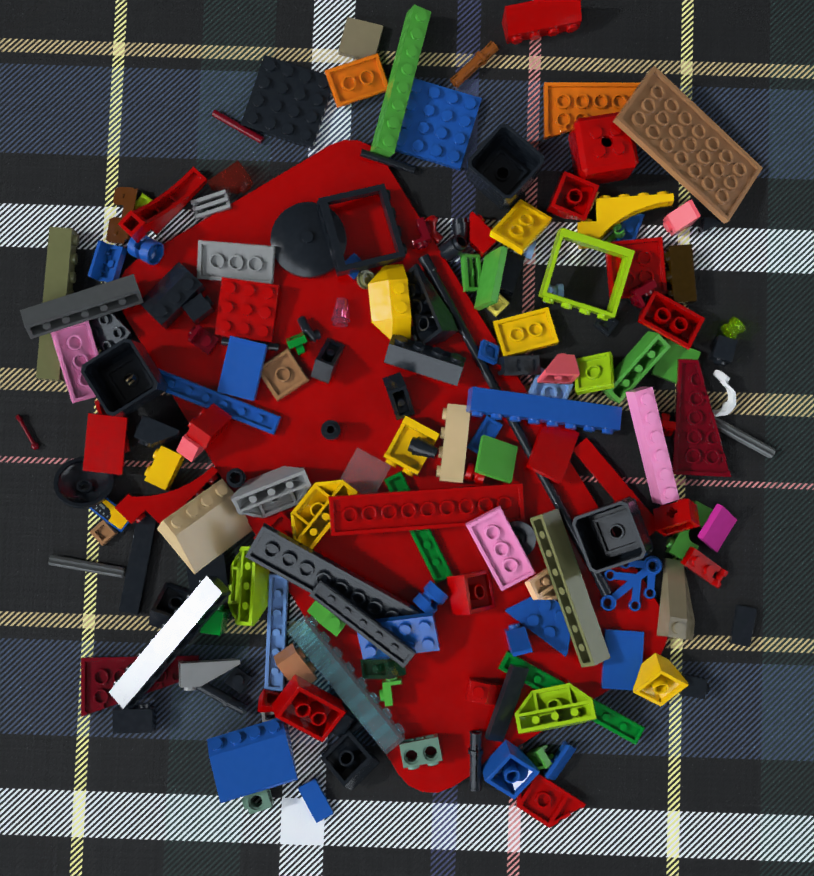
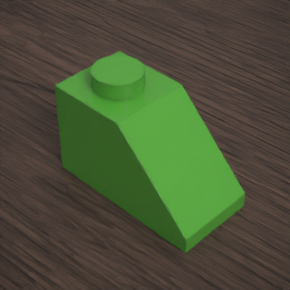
M316 600L307 610L310 615L336 637L346 625V623Z

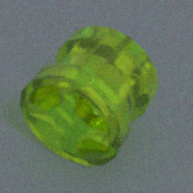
M731 317L728 324L721 326L724 335L732 339H736L739 333H743L746 330L743 323L736 317Z

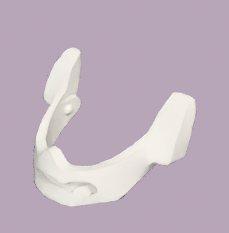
M715 370L713 375L726 388L728 393V400L722 404V408L712 410L714 416L718 417L728 415L733 411L736 406V392L728 384L730 377L719 370Z

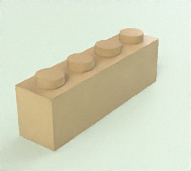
M448 403L447 408H443L442 419L446 421L445 427H441L440 438L444 440L443 446H439L438 458L442 459L441 466L437 465L436 477H440L439 481L463 483L470 413L466 412L467 405Z

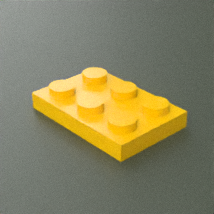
M520 199L491 230L490 237L522 255L551 223L552 217Z
M548 307L493 321L502 357L515 356L559 343Z

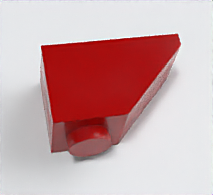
M469 677L465 696L466 700L496 705L503 684Z

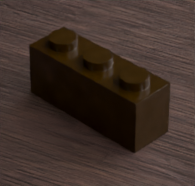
M692 244L668 246L664 252V261L667 269L665 271L666 282H668L666 297L681 305L693 304L697 301Z

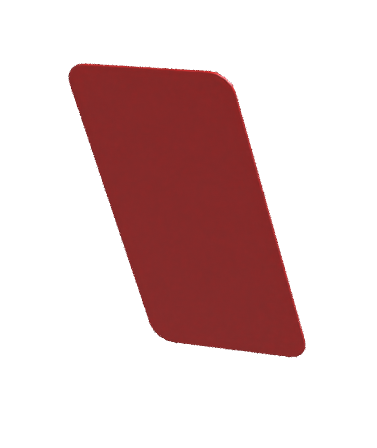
M343 140L329 145L231 203L232 209L215 213L164 243V255L156 265H150L137 259L122 275V277L134 274L143 298L178 262L197 278L198 240L271 246L272 227L279 215L287 208L302 202L317 203L318 198L385 183L386 189L390 191L391 207H394L396 211V224L401 228V241L407 248V254L403 261L389 265L403 264L405 272H407L415 264H419L434 287L418 260L423 255L429 254L437 273L478 348L483 339L498 345L480 314L474 309V305L467 293L463 292L462 285L446 259L442 258L433 238L431 237V243L426 248H412V241L421 238L416 226V219L420 217L389 167L385 164L360 157L361 150L370 151L371 146L359 140ZM379 194L329 205V208L339 216L345 227L347 246L344 254L345 261L353 253L361 260L396 253ZM275 258L274 284L280 285L273 342L270 343H279L280 346L279 351L267 350L264 363L287 348L289 349L286 339L302 332L297 320L299 317L305 316L312 330L318 329L320 331L321 339L313 342L306 336L307 342L303 343L305 353L298 355L295 347L289 350L310 381L279 401L275 399L262 377L260 378L255 401L225 394L281 416L280 423L275 435L231 418L227 428L205 451L215 468L219 471L218 473L234 493L240 487L234 488L227 483L226 475L231 469H241L245 473L246 482L249 479L282 466L304 468L311 487L315 482L344 480L358 491L357 494L390 492L384 479L400 471L402 472L404 468L399 465L393 467L385 462L386 458L383 456L404 418L396 419L382 378L401 372L415 414L408 417L439 434L441 427H445L446 420L442 419L443 408H447L448 403L467 405L468 389L471 387L490 388L459 331L446 341L432 346L466 357L457 386L384 363L390 339L371 323L368 289H362L357 283V278L353 280L348 274L337 277L335 269L318 278H300L284 270ZM383 266L368 270L375 276ZM198 279L206 288L202 295L204 297L208 295L214 303L212 308L215 310V312L200 322L199 325L220 339L210 355L188 341L189 331L197 325L186 311L165 329L141 304L122 310L157 368L214 391L218 390L228 345H221L222 337L230 338L229 336L215 335L221 281ZM411 316V327H412V326H413V319H412V316ZM327 338L345 345L329 384L311 377L315 359ZM499 349L498 358L502 357V353H501V350H500V349ZM487 363L502 391L528 393L518 376L498 375L501 365ZM172 395L188 423L194 417L198 418L202 409L205 408ZM470 413L467 446L486 415L474 417ZM502 417V420H496L503 424L495 439L518 446L511 483H523L525 523L532 527L529 518L555 510V507L536 472L526 468L528 458L507 419ZM334 420L340 425L342 432L337 440L330 441L322 435L321 427L324 422ZM521 420L519 423L533 447L542 422L539 425L528 424V420ZM328 427L327 432L333 433L334 427ZM440 435L434 444L438 451L439 446H443L444 440L440 438ZM468 448L466 450L464 474L469 461L475 463V465L477 461V454ZM438 452L435 459L427 457L418 475L413 474L411 477L402 472L410 490L481 486L472 480H463L462 484L439 481L440 477H436L437 465L441 466L442 458H438ZM569 461L562 483L558 484L554 481L552 483L572 520H574L581 513L598 506ZM240 475L235 477L237 482L240 481ZM485 476L482 485L508 483ZM296 506L283 510L290 520V513ZM280 512L265 518L248 515L246 517L253 532L257 535L263 524H268ZM466 526L430 529L453 575L489 569ZM329 528L315 545L322 552L321 555L417 608L419 607L412 600L419 592H424L423 588L430 580L434 582L410 531L331 536ZM566 529L603 637L604 629L643 631V662L654 653L661 655L666 645L667 637L657 636L660 606L655 598L648 599L644 597L643 590L647 587L644 580H641L640 610L632 611L628 607L632 597V588L616 601V607L613 610H604L600 606L602 595ZM537 539L534 549L527 555L536 574L501 591L490 571L495 608L469 615L453 616L447 578L437 583L436 585L449 596L442 605L437 606L438 610L434 613L440 651L415 653L404 668L390 657L363 659L357 632L346 624L336 637L307 612L315 601L309 596L311 593L289 581L290 594L398 775L408 786L421 792L438 793L452 788L470 776V754H468V748L470 747L471 730L482 731V748L484 753L481 758V767L503 743L487 740L484 737L495 705L468 701L465 696L469 677L498 684L504 683L507 673L498 669L505 653L509 651L504 629H507L510 624L520 623L505 612V609L531 597L524 582L547 568ZM618 566L612 568L615 572L633 574L638 572L636 567L624 569ZM611 571L607 573L608 579L613 577V573ZM607 580L613 592L626 582L625 580ZM647 590L646 594L649 597L652 593L650 590ZM610 599L604 601L605 606H609L611 603ZM633 602L631 606L633 609L637 608L638 604L637 602ZM525 627L533 652L519 655L518 657L566 684H572L593 699L610 690L601 688L602 662L595 666L581 668L571 636L568 654L565 657ZM397 675V678H402V684L391 686L393 706L385 707V701L381 702L379 690L383 689L382 680H386V676ZM525 683L504 741L508 740L517 747L542 732L518 734L515 712L532 690H536ZM437 733L443 761H439V764L434 766L423 764L420 765V768L414 770L403 768L399 741ZM429 746L425 752L428 755H433L436 752V748ZM409 750L406 756L413 759L417 756V753L414 750Z

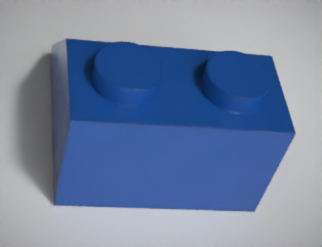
M505 740L481 767L485 782L514 800L540 773L539 769L524 752L508 740Z

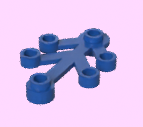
M648 556L644 561L636 560L628 563L626 566H620L624 569L629 567L642 568L636 574L615 572L612 569L604 571L603 576L606 580L613 581L615 579L625 580L626 582L611 595L601 597L600 606L607 611L613 610L616 607V601L632 588V597L628 607L632 611L640 610L641 580L646 576L647 587L643 590V595L648 599L654 598L656 595L654 589L655 576L662 569V562L656 556ZM650 562H654L655 567L653 569L649 568ZM609 571L613 573V577L610 579L607 578ZM651 589L653 593L648 597L646 592ZM606 599H610L611 603L609 606L604 604ZM633 602H637L638 604L637 608L633 609L631 606Z

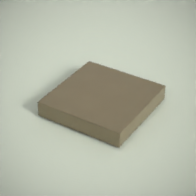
M347 17L338 55L361 59L377 54L384 29L383 25Z

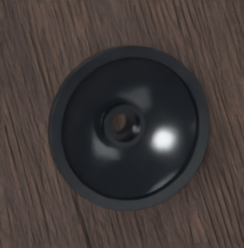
M78 457L63 464L56 472L53 482L54 490L59 500L67 506L79 509L94 507L102 503L110 495L114 485L113 474L83 471L84 457Z

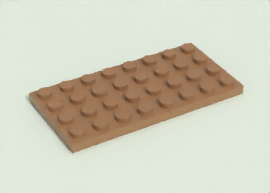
M655 66L648 71L613 120L620 129L724 224L729 222L763 168Z

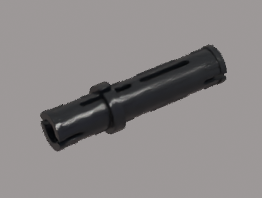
M210 683L196 687V690L223 704L222 707H228L241 716L245 711L238 708V706L244 709L248 706V704L234 698L233 694H227Z
M480 730L470 731V747L468 748V754H470L469 790L474 792L482 790L481 758L484 749L482 748V731Z

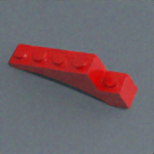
M192 167L177 183L156 199L136 210H130L118 225L137 243L150 230L155 235H158L208 182L207 178L196 168Z
M212 466L191 483L166 493L139 497L128 494L114 508L131 524L135 522L139 524L146 517L144 514L146 511L161 524L165 518L187 504L192 498L204 492L203 488L208 483L212 485L219 478L217 476L219 471Z

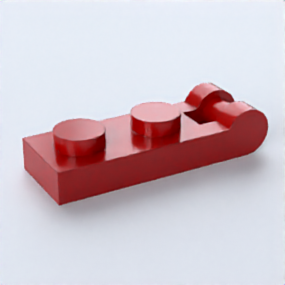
M691 546L680 562L718 589L721 586L720 582L723 577H726L729 573Z

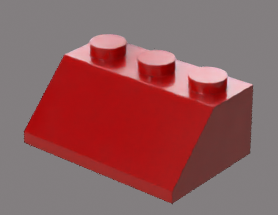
M654 290L646 300V306L642 308L637 322L689 350L705 318Z

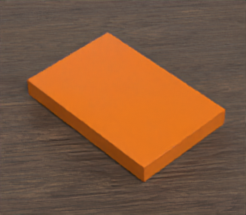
M378 53L324 71L337 108L385 93L388 81Z

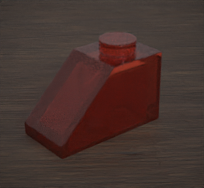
M238 160L207 181L212 190L221 191L225 189L228 193L233 194L245 193L253 185L252 179Z

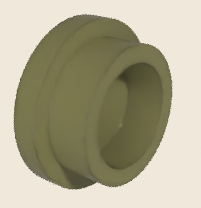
M369 270L360 271L357 275L358 285L362 289H368V283L374 278V274Z

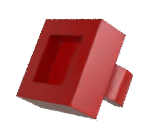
M662 413L660 420L664 436L671 437L676 429V422L669 421L670 414Z

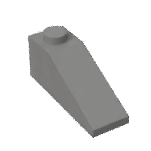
M238 658L180 661L178 662L179 686L184 688V691L196 690V687L203 686L238 666L240 660Z

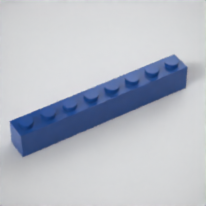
M471 387L468 389L466 412L472 413L471 416L474 417L491 415L490 418L502 420V417L509 418L511 422L528 420V424L533 425L545 422L547 423L546 426L549 427L565 425V429L576 430L577 427H580L586 432L602 430V434H613V432L620 430L622 407Z

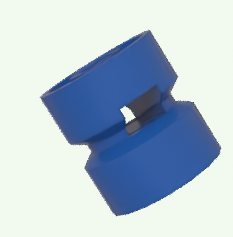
M146 235L138 243L133 238L129 239L127 250L131 256L150 265H156L160 262L164 255V245L161 242Z
M430 580L423 588L424 592H419L412 601L425 613H435L438 610L437 606L442 605L449 596Z

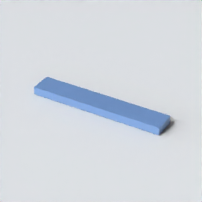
M275 573L269 574L264 689L282 691L285 687V676L276 666L273 656L286 648L289 581Z

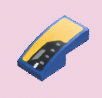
M109 497L102 503L89 508L120 532L129 523L114 508L117 503Z

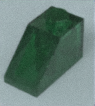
M390 657L360 659L363 679H392L406 675V668L400 666Z

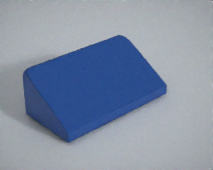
M563 741L550 760L552 765L544 769V776L555 781L576 751V748Z

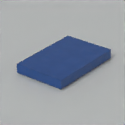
M230 336L217 392L255 401L268 345Z
M604 629V640L611 658L602 662L601 688L633 690L641 664L643 663L644 632Z

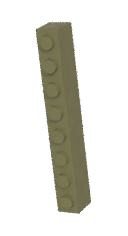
M49 227L43 303L74 293L73 283L76 282V272H74L75 264L78 262L76 246L79 245L80 238L73 228ZM48 333L40 336L36 378L43 381L65 382L51 334Z
M559 509L529 518L581 668L595 666L611 658Z

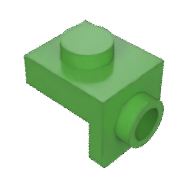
M397 675L386 676V680H382L383 689L379 690L381 702L385 701V707L393 706L391 686L402 684V678H397Z

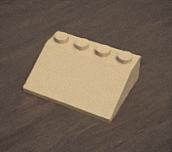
M223 479L165 518L157 528L194 574L252 531L246 515L238 514L231 500L234 492Z

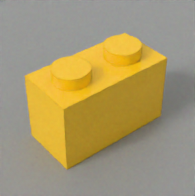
M160 446V449L157 448L153 454L154 461L152 465H149L145 471L144 476L146 478L144 481L169 491L185 457L165 446Z

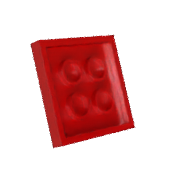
M662 237L609 242L635 251L621 299L629 298L631 296L629 290L648 279L655 280L657 287L652 289L653 291L656 290L663 295L667 294ZM605 253L610 299L622 258Z
M222 277L215 335L273 342L280 285Z

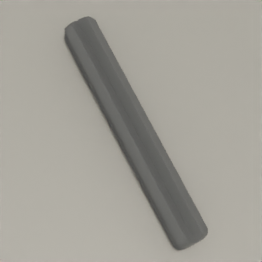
M715 417L718 431L768 458L774 456L776 449Z
M50 555L48 564L51 566L119 578L125 575V568L57 555Z

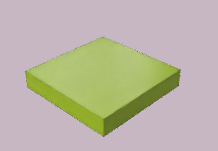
M611 351L576 359L580 375L575 379V392L577 395L615 388L613 354Z

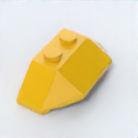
M403 264L384 265L368 283L371 323L390 340L393 334L411 339V308L408 278Z
M344 480L315 482L290 513L293 539L313 549L330 528L328 496L357 494L358 491Z

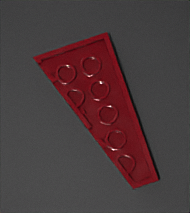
M678 359L674 419L676 429L674 431L672 458L673 473L677 475L731 477L715 417L711 409L710 399L705 388L699 360Z
M178 655L147 693L178 683V662L199 660V655ZM137 656L81 658V717L118 704L109 691L112 689L113 683L123 676L126 667L134 663L138 658Z

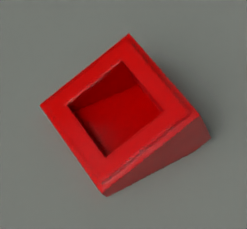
M263 689L259 696L257 712H274L272 703L280 693Z

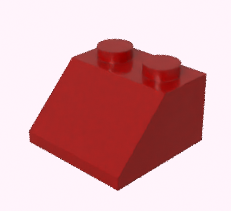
M564 171L559 177L546 211L565 219L586 221L599 185Z
M489 569L447 577L453 616L469 615L495 608Z

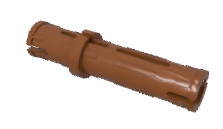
M490 41L480 52L477 51L475 56L450 78L453 86L459 88L479 67L487 64V60L499 50L498 46Z

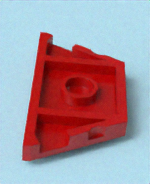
M540 773L516 797V806L549 828L586 805L585 802Z

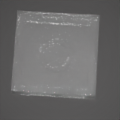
M357 447L340 480H344L361 494L377 493L391 466Z

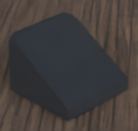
M704 217L699 221L698 234L722 222L715 217Z

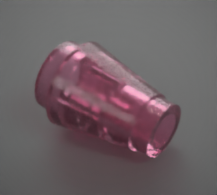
M336 299L331 318L333 326H348L350 322L348 299Z

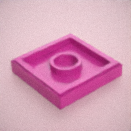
M716 504L697 537L710 549L718 552L737 519L724 506Z

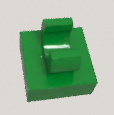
M303 332L286 339L289 349L295 347L298 355L305 353L303 343H306L307 339Z

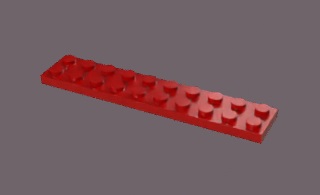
M523 483L328 496L331 536L466 526L465 523L498 506H501L509 522H525Z

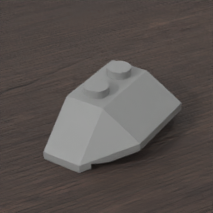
M282 466L247 480L231 496V500L239 515L245 514L252 517L265 518L296 506L305 496L307 490L310 489L311 483L304 468Z

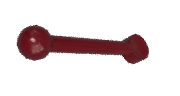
M20 414L16 415L17 421L21 424L31 442V448L37 450L39 445L33 440L23 422L22 416Z

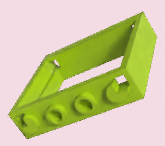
M560 228L556 234L538 297L543 298V302L554 304V302L560 303L561 307L572 310V307L577 308L581 314H596L597 318L608 321V318H615L635 251L575 231ZM562 240L622 258L607 310L547 292Z

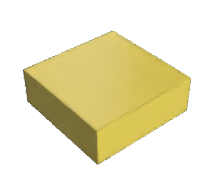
M499 293L498 302L486 308L497 317L509 305V302Z

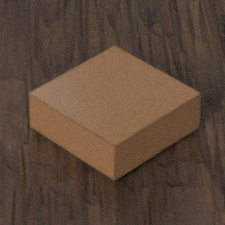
M102 520L90 531L102 546L106 545L118 534L113 526L105 520Z

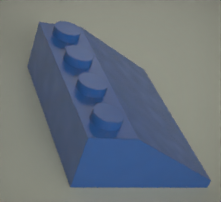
M278 718L207 739L210 763L221 803L298 780L289 728L285 722Z

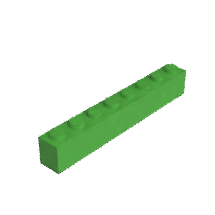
M415 4L406 13L370 152L388 158L395 153L431 16V11Z

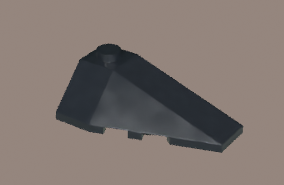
M415 264L406 272L411 316L413 319L411 332L414 341H420L426 345L433 346L449 339L458 332L452 314L419 264Z

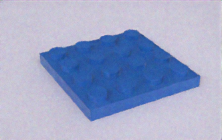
M414 78L395 152L460 171L482 98Z

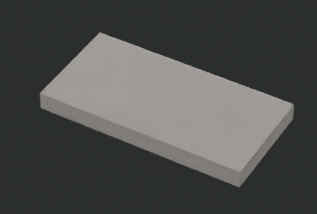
M198 240L197 279L221 281L222 277L274 284L276 246Z

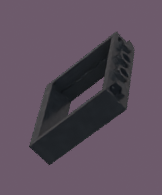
M385 183L318 198L316 205L337 277L401 262L406 257L407 248L401 241V228L396 224V211L394 207H391L390 191L386 189ZM379 194L396 253L346 264L329 205Z

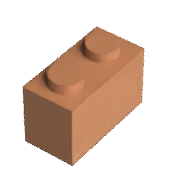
M292 643L273 656L276 666L289 681L295 674L310 683L317 680L315 674L317 669L311 660L307 662L305 659L306 654L301 647L296 648Z

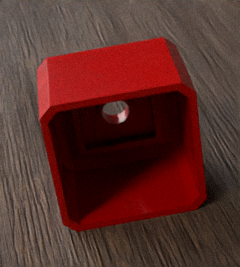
M619 112L578 118L575 121L568 136L574 175L595 184L627 180L639 163L636 142L613 122ZM608 138L611 140L612 145L605 147L601 140Z

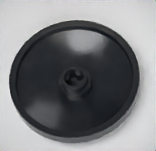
M302 202L287 208L276 219L271 231L270 242L271 246H276L275 258L277 262L288 273L300 278H318L335 269L317 209V203ZM330 209L344 256L347 246L345 227L339 216Z

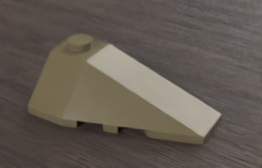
M665 558L657 636L693 641L695 618L685 566L680 563L681 560Z

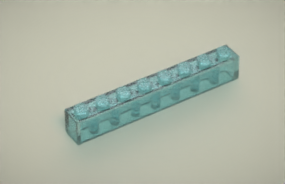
M306 614L290 627L287 632L387 755L405 740V735L403 734L405 730L399 723L395 724L391 719L393 716L386 707L383 709L380 706L378 696L374 692L370 693L367 690V683L362 677L358 678L355 675L354 671L356 670L349 661L346 663L342 659L343 653L337 646L333 647L329 643L330 637L325 631L321 632L317 628L319 624L314 617H308Z

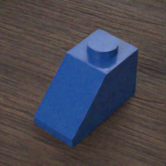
M513 623L508 625L507 629H504L509 651L513 657L533 652L524 625Z

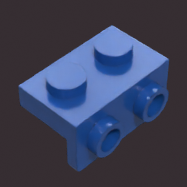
M99 240L88 277L103 283L119 279L127 249Z

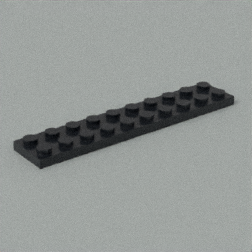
M265 523L245 555L251 561L310 593L320 580L323 579L374 619L425 613Z

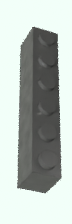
M134 274L22 309L20 312L24 327L30 339L144 302Z

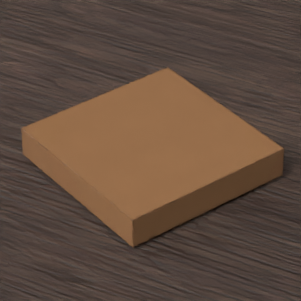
M288 348L263 365L261 377L277 401L310 381Z

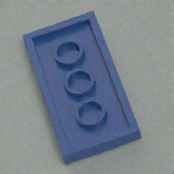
M433 612L375 619L415 649L416 653L440 651ZM357 633L363 659L389 657Z

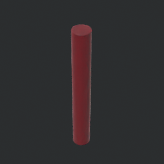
M216 109L213 111L212 116L260 144L263 142V136Z

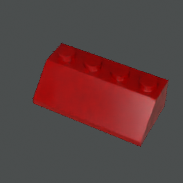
M532 0L505 6L502 26L506 43L519 44L527 39L537 40L546 35L552 37L560 32L567 31V33L576 31L579 29L582 21L581 0Z

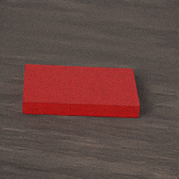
M88 413L83 471L116 475L123 474L129 417Z
M542 422L526 468L560 484L563 481L579 432L565 429V425L549 427L546 426L547 423Z

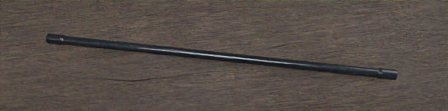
M429 254L423 255L418 260L432 281L440 298L452 314L457 329L489 388L501 390L487 362L477 358L479 348L437 273ZM506 418L529 459L533 447L519 422H511L509 418ZM536 473L555 509H559L563 524L588 568L572 525L573 520L552 481ZM590 571L602 597L613 592L601 572L596 574Z

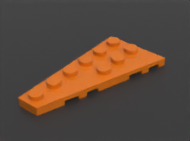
M544 82V140L570 132L578 118L620 112L640 83Z

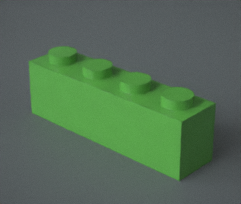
M648 331L614 369L615 388L601 391L610 400L620 404L626 397V391L632 390L671 346L659 333Z

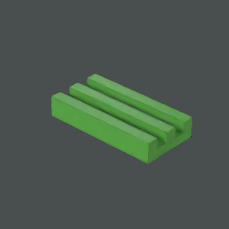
M463 253L460 255L463 292H477L481 277L480 254ZM472 258H474L476 287L474 286V268Z

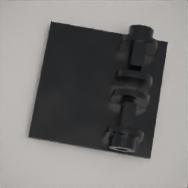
M113 313L95 318L90 324L95 343L103 352L124 338L130 340L133 337L132 331Z

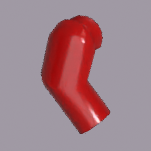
M431 215L426 218L425 222H429L432 230L429 234L434 242L439 244L444 237L436 231L437 217Z

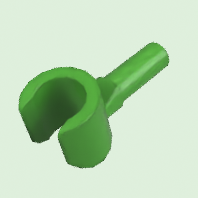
M616 224L613 227L614 233L605 240L606 242H611L615 238H623L625 236V229L617 232L621 229V224Z

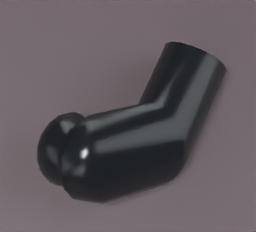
M305 316L298 318L297 321L302 332L310 341L316 342V340L321 339L320 331L318 329L313 331Z

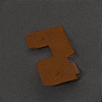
M118 187L115 189L113 203L124 206L122 217L109 219L106 240L109 243L124 244L125 239H130V236L118 223L130 210H134L138 188Z

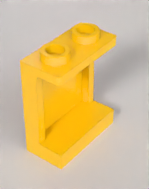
M405 416L383 456L386 458L385 462L393 467L399 465L404 468L402 472L411 477L413 474L418 475L427 457L412 455V452L408 451L412 438L420 437L434 445L440 434Z

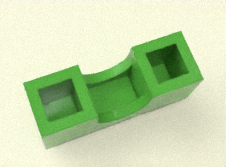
M692 501L698 507L699 527L702 528L713 509L698 501ZM689 529L669 537L665 545L667 547L665 552L682 560L690 546L696 549L699 546L690 540Z

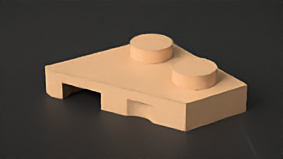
M547 568L524 582L533 600H558Z

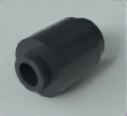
M454 235L440 246L442 258L452 261L462 254L467 247L466 239L462 235Z
M334 420L324 422L321 427L322 435L330 441L337 440L342 432L340 425ZM330 426L334 427V432L328 433L327 428Z
M346 706L344 707L346 713L331 731V733L338 737L345 734L356 719L354 711Z

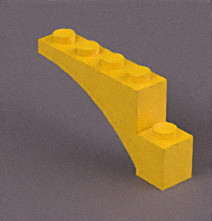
M661 191L655 195H649V193L645 192L637 194L638 196L620 194L618 197L602 195L595 200L596 221L586 219V221L577 222V232L601 240L616 224H620L634 215L655 208L672 206L674 193L669 194L668 191ZM578 245V249H589L587 247Z

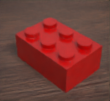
M296 674L272 703L276 718L321 742L327 738L346 713L341 699Z

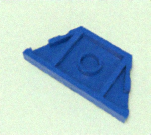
M529 597L505 609V612L565 657L567 656L570 633L560 605L556 600H533L532 597Z

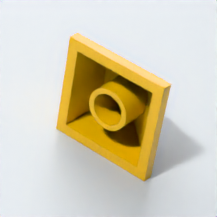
M654 653L641 664L633 687V693L661 707L689 684L669 659Z

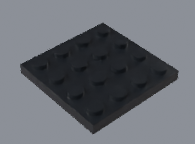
M264 55L241 125L250 130L313 150L332 93L326 75Z

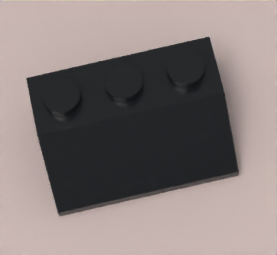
M178 262L142 298L144 303H141V305L155 320L167 329L185 311L182 306L199 293L202 294L206 288L189 270Z

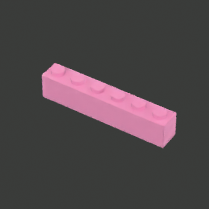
M639 387L626 391L652 502L663 505L679 500L653 387Z

